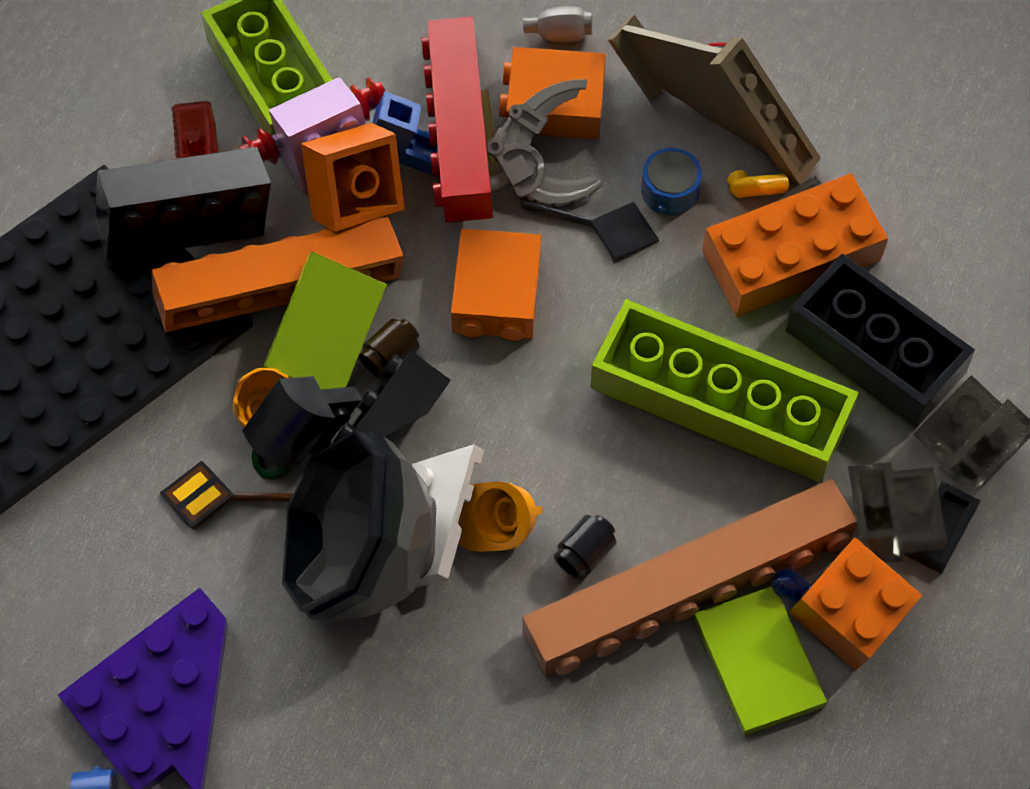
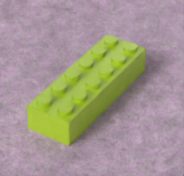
M625 299L591 366V389L819 483L823 482L852 417L859 394L855 390L628 299Z

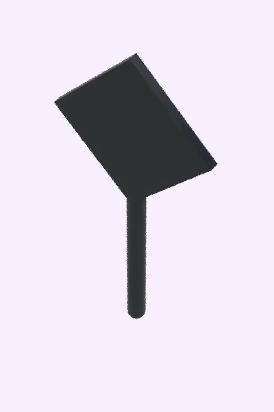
M526 200L521 203V206L525 209L593 227L614 260L659 242V238L634 202L594 219Z

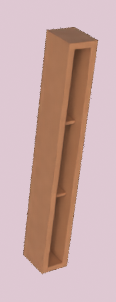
M833 478L523 616L522 633L545 677L554 673L565 675L578 668L584 659L595 654L597 657L607 656L620 647V643L633 637H636L638 640L647 638L658 631L659 625L673 619L676 622L684 621L698 612L699 607L712 601L714 604L724 603L737 594V590L752 584L753 587L761 586L773 579L778 571L789 566L792 570L801 568L808 564L814 558V555L828 549L829 552H835L844 548L851 542L858 520Z

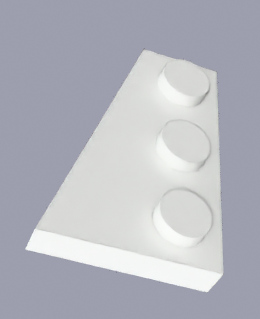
M475 444L411 464L426 483L429 496H432L436 502L434 560L427 575L418 580L415 588L449 578L462 532L461 527L458 525L463 503L470 502L474 486L469 484L474 464L481 465L484 450Z

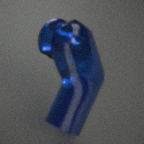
M789 568L780 569L772 577L773 592L780 598L796 602L813 585L808 583L795 570Z

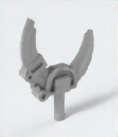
M588 79L568 80L551 85L533 95L524 104L512 105L510 107L509 117L504 126L499 128L493 139H490L487 143L488 154L496 157L502 168L500 172L489 177L491 194L510 184L518 198L526 197L531 202L535 200L537 204L551 207V204H555V207L569 205V202L577 203L585 199L586 195H592L603 186L601 180L597 181L595 176L572 181L558 180L545 176L543 158L535 148L530 146L534 134L538 136L548 121L546 116L562 103L577 98L579 90H586Z

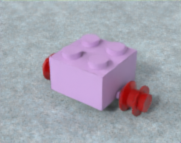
M338 77L270 109L269 113L275 134L271 136L268 132L259 128L257 129L256 139L250 141L245 136L241 137L243 145L239 146L238 150L257 147L262 161L268 160L273 165L277 164L279 151H281L285 168L304 194H307L308 189L301 143L364 125L365 121H370V111L376 109L386 90L381 82L374 83L369 77L365 80V88L359 90L355 85H351L349 89L342 79Z

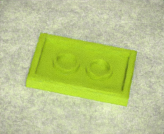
M310 252L263 367L275 368L286 374L289 378L314 376L321 390L346 387L387 284L315 252Z
M775 585L694 613L693 619L743 736L826 707L827 700Z

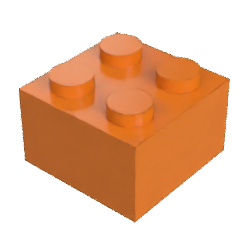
M367 123L301 143L311 217L314 221L337 232L405 210L395 133L374 123Z
M854 537L790 610L789 614L856 671L870 659L923 595Z

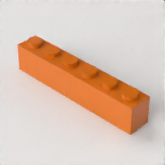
M389 217L374 219L337 232L325 228L318 233L300 237L288 236L278 242L260 246L248 245L237 251L220 255L215 253L208 254L201 259L184 263H168L160 268L153 269L152 293L165 332L289 304L310 252H315L381 282L400 278L404 255Z

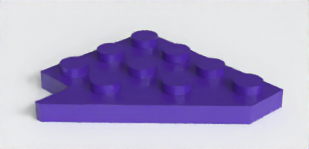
M200 587L58 694L61 702L131 789H151L174 770L190 789H204L228 623L226 617Z

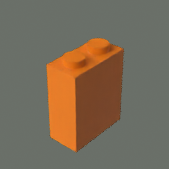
M513 47L512 62H504L503 85H508L509 90L508 94H501L499 117H504L507 121L509 109L512 105L524 104L533 95L551 85L568 80L588 79L586 90H579L577 98L562 103L546 116L548 121L538 135L599 140L606 53Z
M461 228L451 307L452 333H460L471 338L482 335L501 336L510 341H517L523 338L533 339L541 264L542 234Z

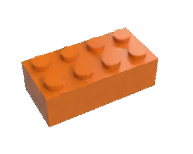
M850 173L706 228L702 252L735 316L738 317L809 289L842 253L862 268L881 261L888 237L856 179Z

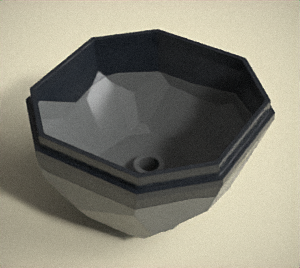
M365 428L362 431L354 429L310 457L287 507L282 585L301 612H305L310 619L335 622L368 617L382 612L408 597L414 591L418 580L427 575L431 569L435 554L436 502L432 496H429L424 480L393 442L370 429Z

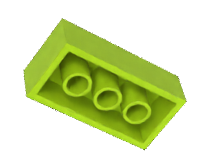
M227 0L201 12L207 42L259 127L271 136L275 134V130L269 113L270 109L332 81L331 76L282 0Z

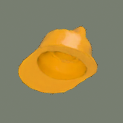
M495 481L470 484L474 486L470 502L463 503L458 525L462 529L458 544L467 550L477 552L510 550L519 547L534 530L537 516L543 512V508L535 505V501L529 492L509 482Z

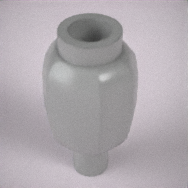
M578 6L549 8L543 11L538 18H523L524 34L539 33L549 42H579L584 39L585 35H592L593 32L592 12H584Z

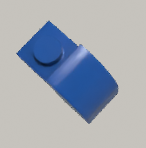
M385 91L375 109L372 123L396 134L400 164L433 176L431 153L438 152V146L430 147L429 133L417 128L422 105Z

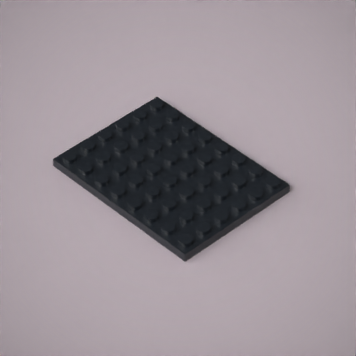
M105 164L0 237V515L253 326L252 318L247 313L165 332L152 293V270L168 263H184L196 259L184 248L167 253L159 252L136 256L131 259L106 260L95 226L97 171L109 169Z

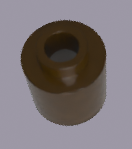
M391 318L363 344V351L359 354V359L372 375L381 379L383 377L381 371L395 353L401 356L404 352L411 350L415 353L420 346L417 340L419 333L407 320L402 319L399 321Z

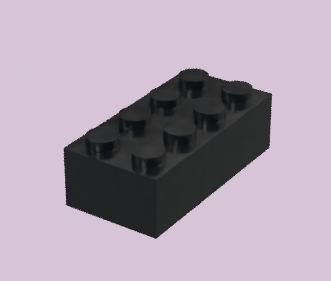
M252 147L98 170L95 226L106 260L131 259L141 255L159 252L167 253L177 249L210 246L220 242L239 239L247 240L263 236L271 182L258 148Z
M843 253L791 306L786 331L916 428L967 373L975 352L973 347Z

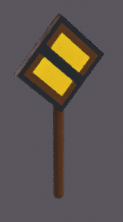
M202 460L160 492V495L192 529L230 500L290 502L294 494L232 492Z

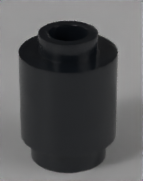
M584 515L557 545L558 551L554 554L556 563L567 574L576 579H579L583 574H590L616 545L617 541L613 535L615 528L607 519L600 515L595 517Z

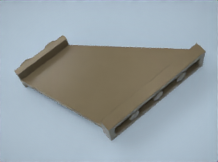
M633 14L629 15L608 39V42L648 99H654L661 89L668 92L770 156L781 174L787 176L789 185H800L821 159L743 37L731 38L722 49L646 30L636 15Z

